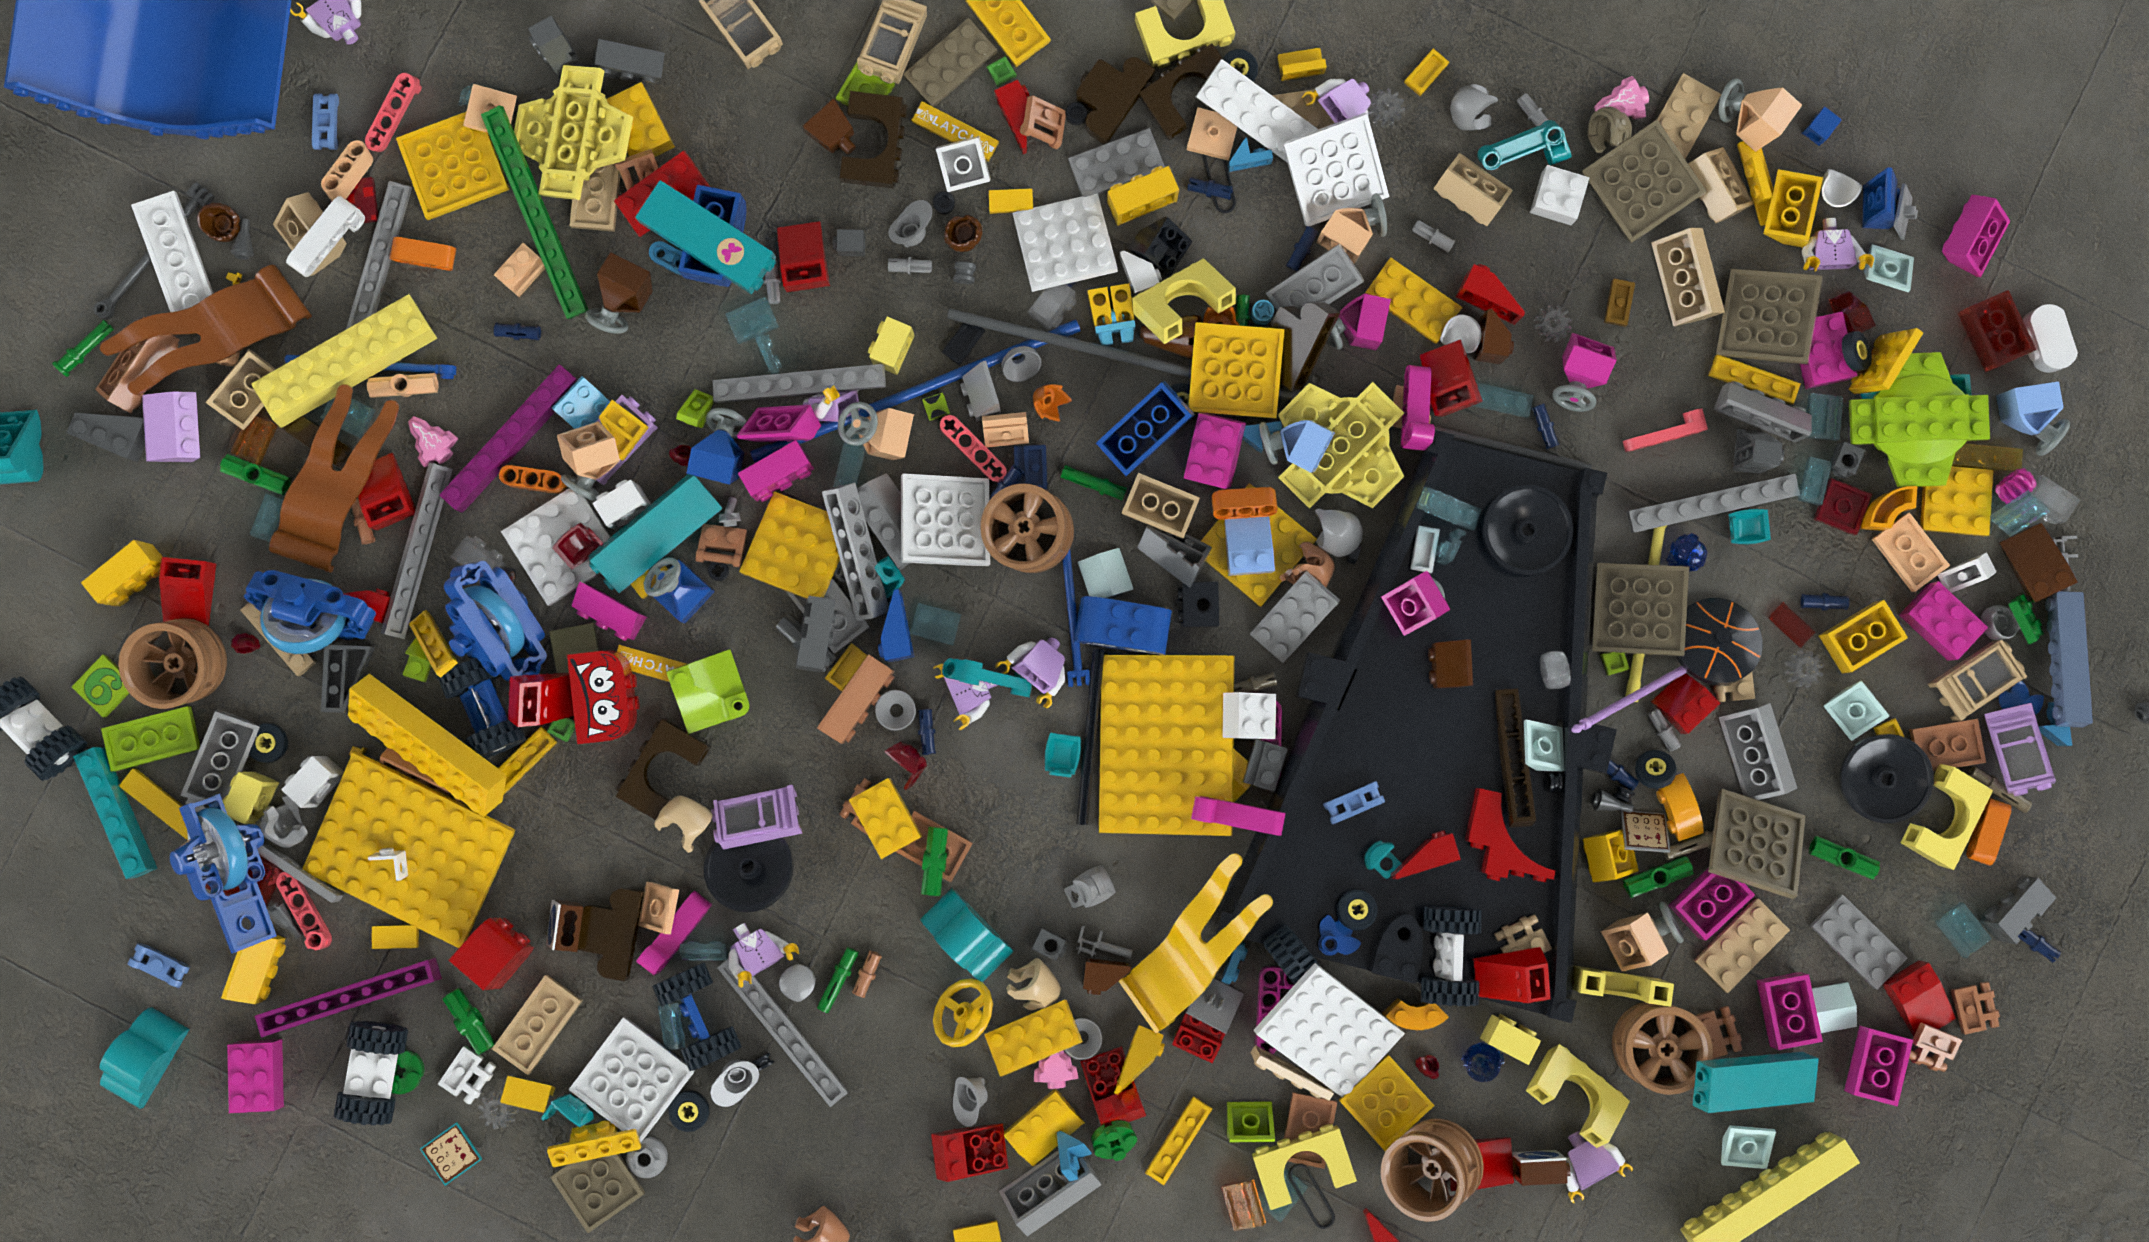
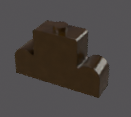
M1131 57L1124 62L1123 73L1102 59L1096 62L1090 72L1086 71L1080 80L1082 84L1076 91V100L1092 111L1086 118V131L1092 138L1103 145L1110 141L1140 98L1139 92L1155 76V69L1141 59Z
M1326 302L1306 303L1301 310L1295 306L1279 307L1275 317L1269 324L1270 328L1284 329L1280 383L1291 391L1304 388L1340 315L1339 311Z
M631 888L615 890L610 896V905L613 908L593 904L584 907L578 950L604 955L597 964V971L604 978L624 982L630 978L639 930L638 922L644 891Z

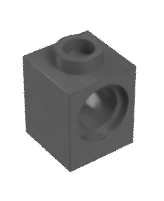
M1845 441L1837 444L1827 469L1834 471L1833 474L1841 478L1855 475L1865 450ZM1843 456L1849 461L1848 467L1842 463Z
M1042 927L1032 949L1056 961L1058 956L1061 958L1064 956L1068 946L1065 945V938ZM1048 939H1054L1057 942L1058 946L1055 950L1049 951L1045 948L1044 944Z

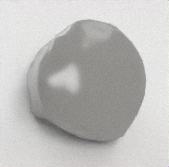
M2004 605L1988 607L1981 616V621L1988 627L1984 633L1992 640L2012 638L2020 630L2011 609Z
M795 964L784 971L779 980L781 992L787 998L796 1002H800L808 997L816 984L813 971L804 964Z

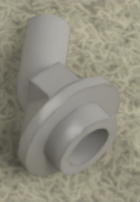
M729 497L725 513L719 514V523H723L724 527L737 526V521H741L739 513H734L737 499L734 497Z

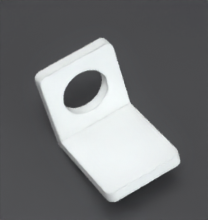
M384 848L368 856V860L394 859L396 881H400L408 876L405 850L394 851L393 848ZM400 863H402V872L400 871Z

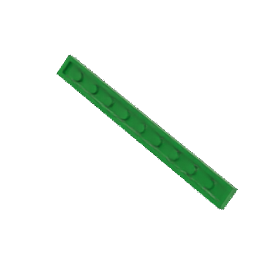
M499 105L481 114L564 314L567 319H572L589 309L542 197L538 194L539 190L505 109Z

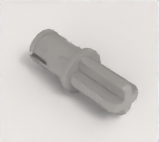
M1525 93L1518 98L1517 103L1528 115V120H1532L1536 127L1548 120L1541 111L1542 108H1538L1528 94Z
M1420 220L1415 223L1412 229L1414 233L1428 240V244L1433 243L1449 253L1455 243V240L1439 232L1438 228L1435 230Z
M908 257V259H888V272H908V274H911V272L930 273L932 271L931 260H913L911 257Z
M775 260L774 268L765 274L764 284L767 285L769 304L780 303L779 284L781 279L778 275L777 260Z
M1658 708L1650 711L1648 716L1657 729L1656 735L1660 736L1668 752L1678 749L1681 743L1672 730L1673 726L1668 725Z

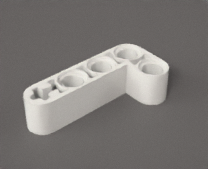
M336 197L292 250L286 263L304 277L310 276L348 229L352 232L359 230L365 221V216L357 207L343 197Z

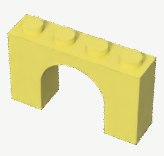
M1196 0L1204 20V28L1198 36L1189 40L1173 38L1166 32L1156 6L1135 13V22L1151 66L1153 68H1164L1170 65L1172 61H1181L1185 57L1190 58L1192 54L1196 53L1198 48L1205 44L1208 46L1213 43L1214 46L1224 47L1232 43L1235 37V30L1224 0Z
M1203 258L1132 298L1133 314L1166 344L1182 335V318L1168 306L1171 300L1183 295L1197 296L1203 299L1217 313H1220L1236 304V288Z
M1939 764L1934 774L1933 786L1951 797L1955 807L1954 819L1949 828L1941 834H1936L1923 826L1910 823L1901 844L1938 866L1954 870L1993 790L1953 766Z
M1573 966L1572 989L1579 993L1603 996V994L1638 999L1649 1004L1671 1007L1673 983L1659 978Z
M1560 1044L1547 1051L1526 1091L1544 1105L1555 1099L1565 1080L1575 1082L1582 1087L1589 1098L1590 1113L1579 1134L1598 1148L1610 1141L1630 1100L1623 1096L1622 1092L1607 1083L1602 1076L1592 1071L1586 1063L1571 1054L1567 1048Z
M1327 1124L1321 1126L1320 1131L1314 1133L1306 1131L1298 1135L1299 1138L1293 1140L1285 1138L1277 1141L1275 1146L1268 1147V1145H1264L1255 1149L1256 1152L1252 1153V1157L1270 1210L1292 1203L1284 1179V1168L1289 1158L1298 1152L1312 1151L1319 1154L1326 1162L1335 1189L1357 1181L1337 1125Z

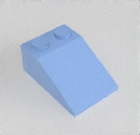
M1269 517L1225 519L1228 576L1273 573L1275 565Z

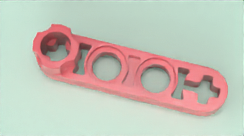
M401 73L396 77L365 137V144L368 149L382 152L387 148L414 94H419L422 89L420 80L417 77L407 73ZM407 82L411 84L410 87H406ZM397 91H402L406 96L397 93ZM395 97H399L402 101L401 107L398 109H394L391 105ZM389 116L392 121L391 126L384 129L381 121L384 117ZM377 129L386 132V135L377 132ZM373 138L381 142L379 146L372 142Z
M1703 409L1684 413L1685 424L1622 441L1625 452L1708 430Z
M947 415L940 420L939 430L989 480L998 482L1005 477L1007 473L1006 467L955 416ZM945 420H952L954 422L953 431L951 429H944V427L946 426V424L944 423ZM961 427L963 431L957 434L954 439L951 435L955 434ZM966 434L970 436V446L962 447L959 444L961 435ZM978 450H983L987 454V459L983 463L975 460V453ZM991 458L995 461L991 465L994 468L1000 467L1002 469L1000 471L1002 475L1000 478L998 476L992 477L993 471L989 467L986 470L983 468V466L990 462Z
M280 873L276 878V885L306 938L304 941L305 946L315 951L327 948L332 942L331 933L305 886L288 873ZM285 876L292 878L290 885H284ZM293 888H298V891L291 892L290 894L288 893V891H292ZM297 894L302 895L304 898V903L301 907H297L293 902V898ZM308 913L312 914L315 918L312 926H308L304 922V917ZM318 926L320 927V929L310 931L312 929L317 928ZM318 935L321 938V943L316 942V939H318Z

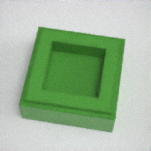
M1006 56L987 66V70L997 87L1017 77Z
M568 717L554 721L550 724L547 732L568 742L575 730V720Z

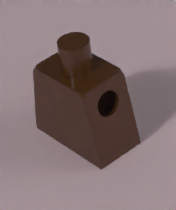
M834 99L802 126L809 137L830 153H834L840 148L846 155H849L856 148L855 144L850 140L855 134L854 130Z

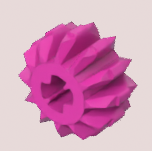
M2025 468L2016 469L1999 481L1995 492L2007 505L2015 504L2032 492L2037 483L2033 478L2034 476Z

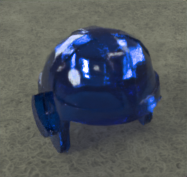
M1690 533V535L1684 534L1672 541L1666 562L1668 566L1689 567V572L1696 571L1706 563L1707 548L1698 540L1699 537L1693 533Z
M1480 1042L1473 1044L1466 1050L1465 1055H1462V1061L1468 1075L1478 1082H1489L1498 1076L1501 1065H1504V1055L1488 1043Z

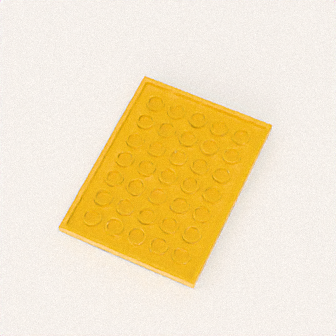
M1104 655L1101 684L1099 833L1232 836L1233 826L1192 820L1191 816L1195 796L1233 802L1234 738H1223V693L1234 692L1235 656Z
M355 751L349 759L303 866V870L402 921L415 925L417 928L460 948L471 932L515 833V829L487 815L483 817L479 813L473 812L469 806ZM384 848H393L394 851L405 850L408 876L400 881H396L394 859L368 860V856ZM400 863V871H401V872H402V863Z

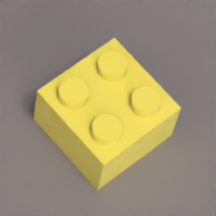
M887 316L885 322H880L877 329L879 336L876 342L872 341L868 353L873 365L883 364L886 371L898 375L915 335L911 326Z
M238 772L231 780L229 794L222 800L227 814L231 819L240 823L255 824L264 815L263 811L270 805L279 782L257 772Z
M1499 1014L1498 1017L1491 1015L1480 1039L1529 1065L1541 1040L1535 1037L1537 1033L1521 1024L1518 1028L1515 1027L1516 1022L1502 1014Z

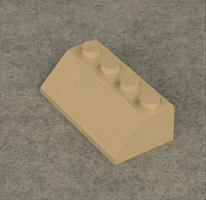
M1688 228L1651 242L1673 326L1696 322L1725 313L1703 228Z

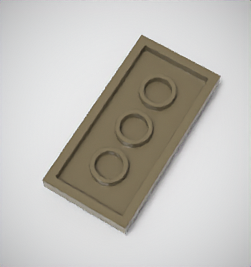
M967 18L909 68L903 76L930 106L935 107L997 53V49L977 26Z

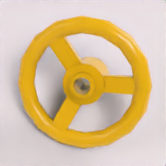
M973 978L962 979L949 986L940 996L934 1009L933 1025L936 1036L943 1044L953 1048L966 1046L977 1040L986 1029L992 1015L993 1001L990 990L983 982ZM972 987L981 993L971 1004L968 1002L959 1004L951 998L963 988ZM945 1006L954 1011V1020L958 1023L953 1038L948 1036L943 1030L942 1016ZM966 1028L972 1030L971 1033L964 1036Z

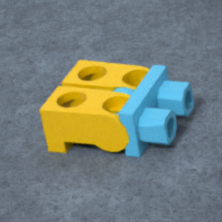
M1130 283L1110 286L1109 291L1113 309L1110 307L1107 287L1088 290L1087 295L1095 334L1099 337L1101 345H1113L1112 334L1120 333L1122 343L1133 342L1135 321Z

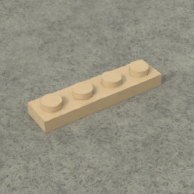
M248 603L240 610L297 676L303 675L317 662L310 653L291 654L274 647L263 634L260 624L261 611L256 609L253 604Z
M1256 1045L1250 1052L1257 1067L1262 1070L1269 1069L1279 1079L1284 1080L1286 1078L1290 1080L1295 1087L1309 1090L1314 1097L1318 1099L1322 1097L1329 1101L1334 1095L1329 1087L1314 1076Z

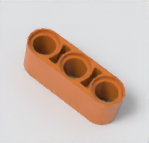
M393 237L389 259L405 264L452 271L457 249L444 244Z
M506 465L499 472L500 481L513 488L560 494L567 488L561 481L562 475L554 471ZM515 471V479L509 482L507 479L508 474ZM533 474H537V482L530 485L529 478ZM558 477L559 485L552 488L551 480Z
M1271 487L1218 490L1211 496L1213 515L1216 519L1269 517L1275 515L1278 511L1276 492Z
M1989 798L1979 818V822L1972 832L1966 852L1967 858L1989 866L1995 862L2011 815V805Z

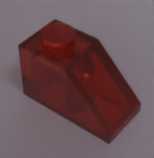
M1848 291L1828 300L1834 313L1843 312L1847 333L1854 331L1864 333L1876 326L1868 307L1852 292Z

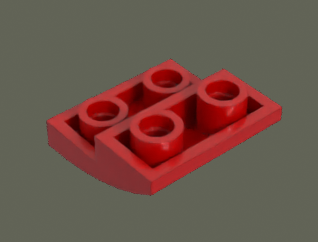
M1185 1012L1172 1045L1213 1064L1222 1045L1225 1033Z

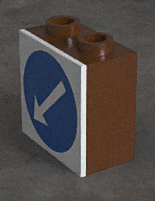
M552 900L546 945L550 949L577 952L583 914L582 905L577 902Z
M1557 1150L1512 1152L1514 1179L1522 1186L1568 1183L1567 1177L1571 1174L1569 1162H1566V1157Z

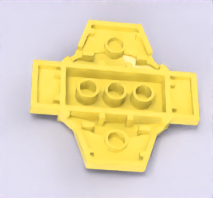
M563 65L559 87L553 91L554 95L550 99L545 100L541 98L520 104L518 107L514 133L523 154L539 162L538 167L542 171L539 195L580 200L583 181H589L590 175L597 168L625 161L633 117L608 104L605 95L601 93L604 70L601 68Z
M1374 382L1357 398H1340L1309 383L1278 414L1283 426L1286 427L1299 421L1312 420L1335 432L1315 472L1311 473L1292 463L1278 478L1309 509L1325 493H1343L1373 508L1404 477L1389 446V429L1404 412Z

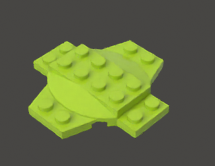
M1941 352L1911 353L1889 390L1880 391L1873 399L1849 401L1850 444H1874L1878 450L1887 454L1888 464L1897 487L1945 486L1955 453L1966 441L1990 439L1988 395H1965L1955 386Z

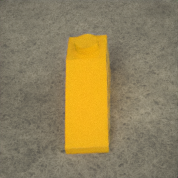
M1140 1025L1137 1027L1114 1091L1115 1094L1122 1092L1148 1068L1156 1056L1161 1057L1165 1046L1162 1043L1163 1034L1155 1033L1153 1030Z

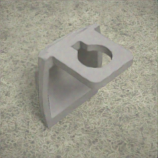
M1103 865L1083 872L1072 881L1073 885L1064 888L1065 894L1073 908L1082 905L1085 908L1097 905L1116 893ZM1072 891L1078 893V901L1073 898Z

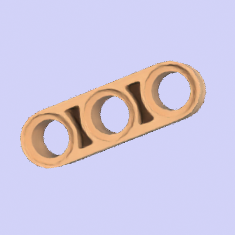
M355 140L350 142L322 179L321 186L331 201L338 196L346 199L372 165L373 157L362 141Z

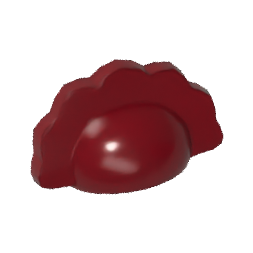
M679 445L674 449H670V458L679 465L688 467L691 447Z
M247 633L237 634L231 640V647L234 648L236 653L240 654L251 653L261 646L255 636Z
M1425 1055L1416 1059L1415 1066L1424 1076L1431 1079L1439 1077V1062L1436 1057Z

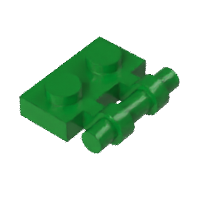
M2024 594L2015 597L2016 599L2011 600L2008 605L2028 644L2038 641L2044 633L2040 627L2042 625L2041 621L2036 619L2031 609L2033 607L2031 602L2027 601Z

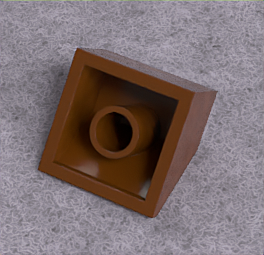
M1488 309L1480 317L1481 340L1476 349L1474 361L1501 364L1509 357V354L1512 355L1514 341H1511L1512 334L1493 309Z
M1086 958L1083 989H1086L1088 994L1101 995V991L1106 992L1131 971V964L1129 962Z

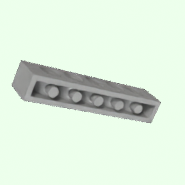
M856 483L839 485L822 491L856 620L871 619L888 612L889 606L882 580L874 568L877 565Z

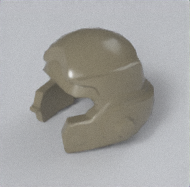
M1610 106L1603 107L1592 114L1588 123L1587 136L1596 153H1602L1606 149L1604 142L1614 147L1631 138V122L1624 112H1620L1617 108Z

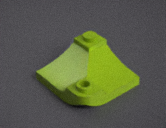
M730 649L666 671L688 734L744 716L749 710V701ZM736 702L742 703L743 706L740 710L734 708Z

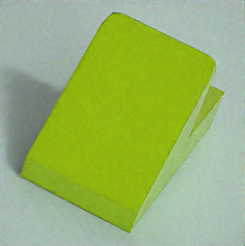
M695 389L678 411L676 419L686 424L703 428L706 422V415L714 403L713 396Z
M415 638L405 652L409 655L403 675L426 682L432 666L418 640Z

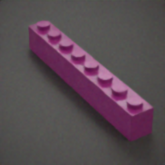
M559 364L439 496L455 510L463 513L499 474L500 469L514 458L555 413L552 407L578 379Z
M435 957L255 1015L260 1036L264 1037L440 980L442 977Z

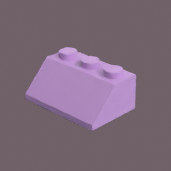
M164 392L142 395L146 461L193 462L199 459L200 447L196 392Z

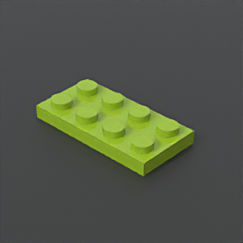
M191 706L101 728L111 772L197 751L201 747Z

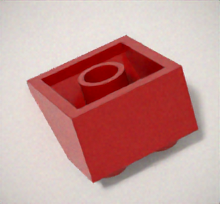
M1686 673L1674 679L1650 701L1680 734H1689L1721 704L1706 687Z

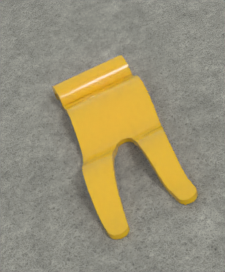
M1237 853L1229 855L1220 863L1202 890L1178 917L1166 939L1133 968L1129 975L1118 981L1155 1033L1169 1026L1182 1011L1190 1006L1207 989L1222 964L1239 946L1258 919L1273 905L1271 896L1264 894L1251 902L1208 943L1202 940V930L1223 899L1232 876L1242 865V858Z

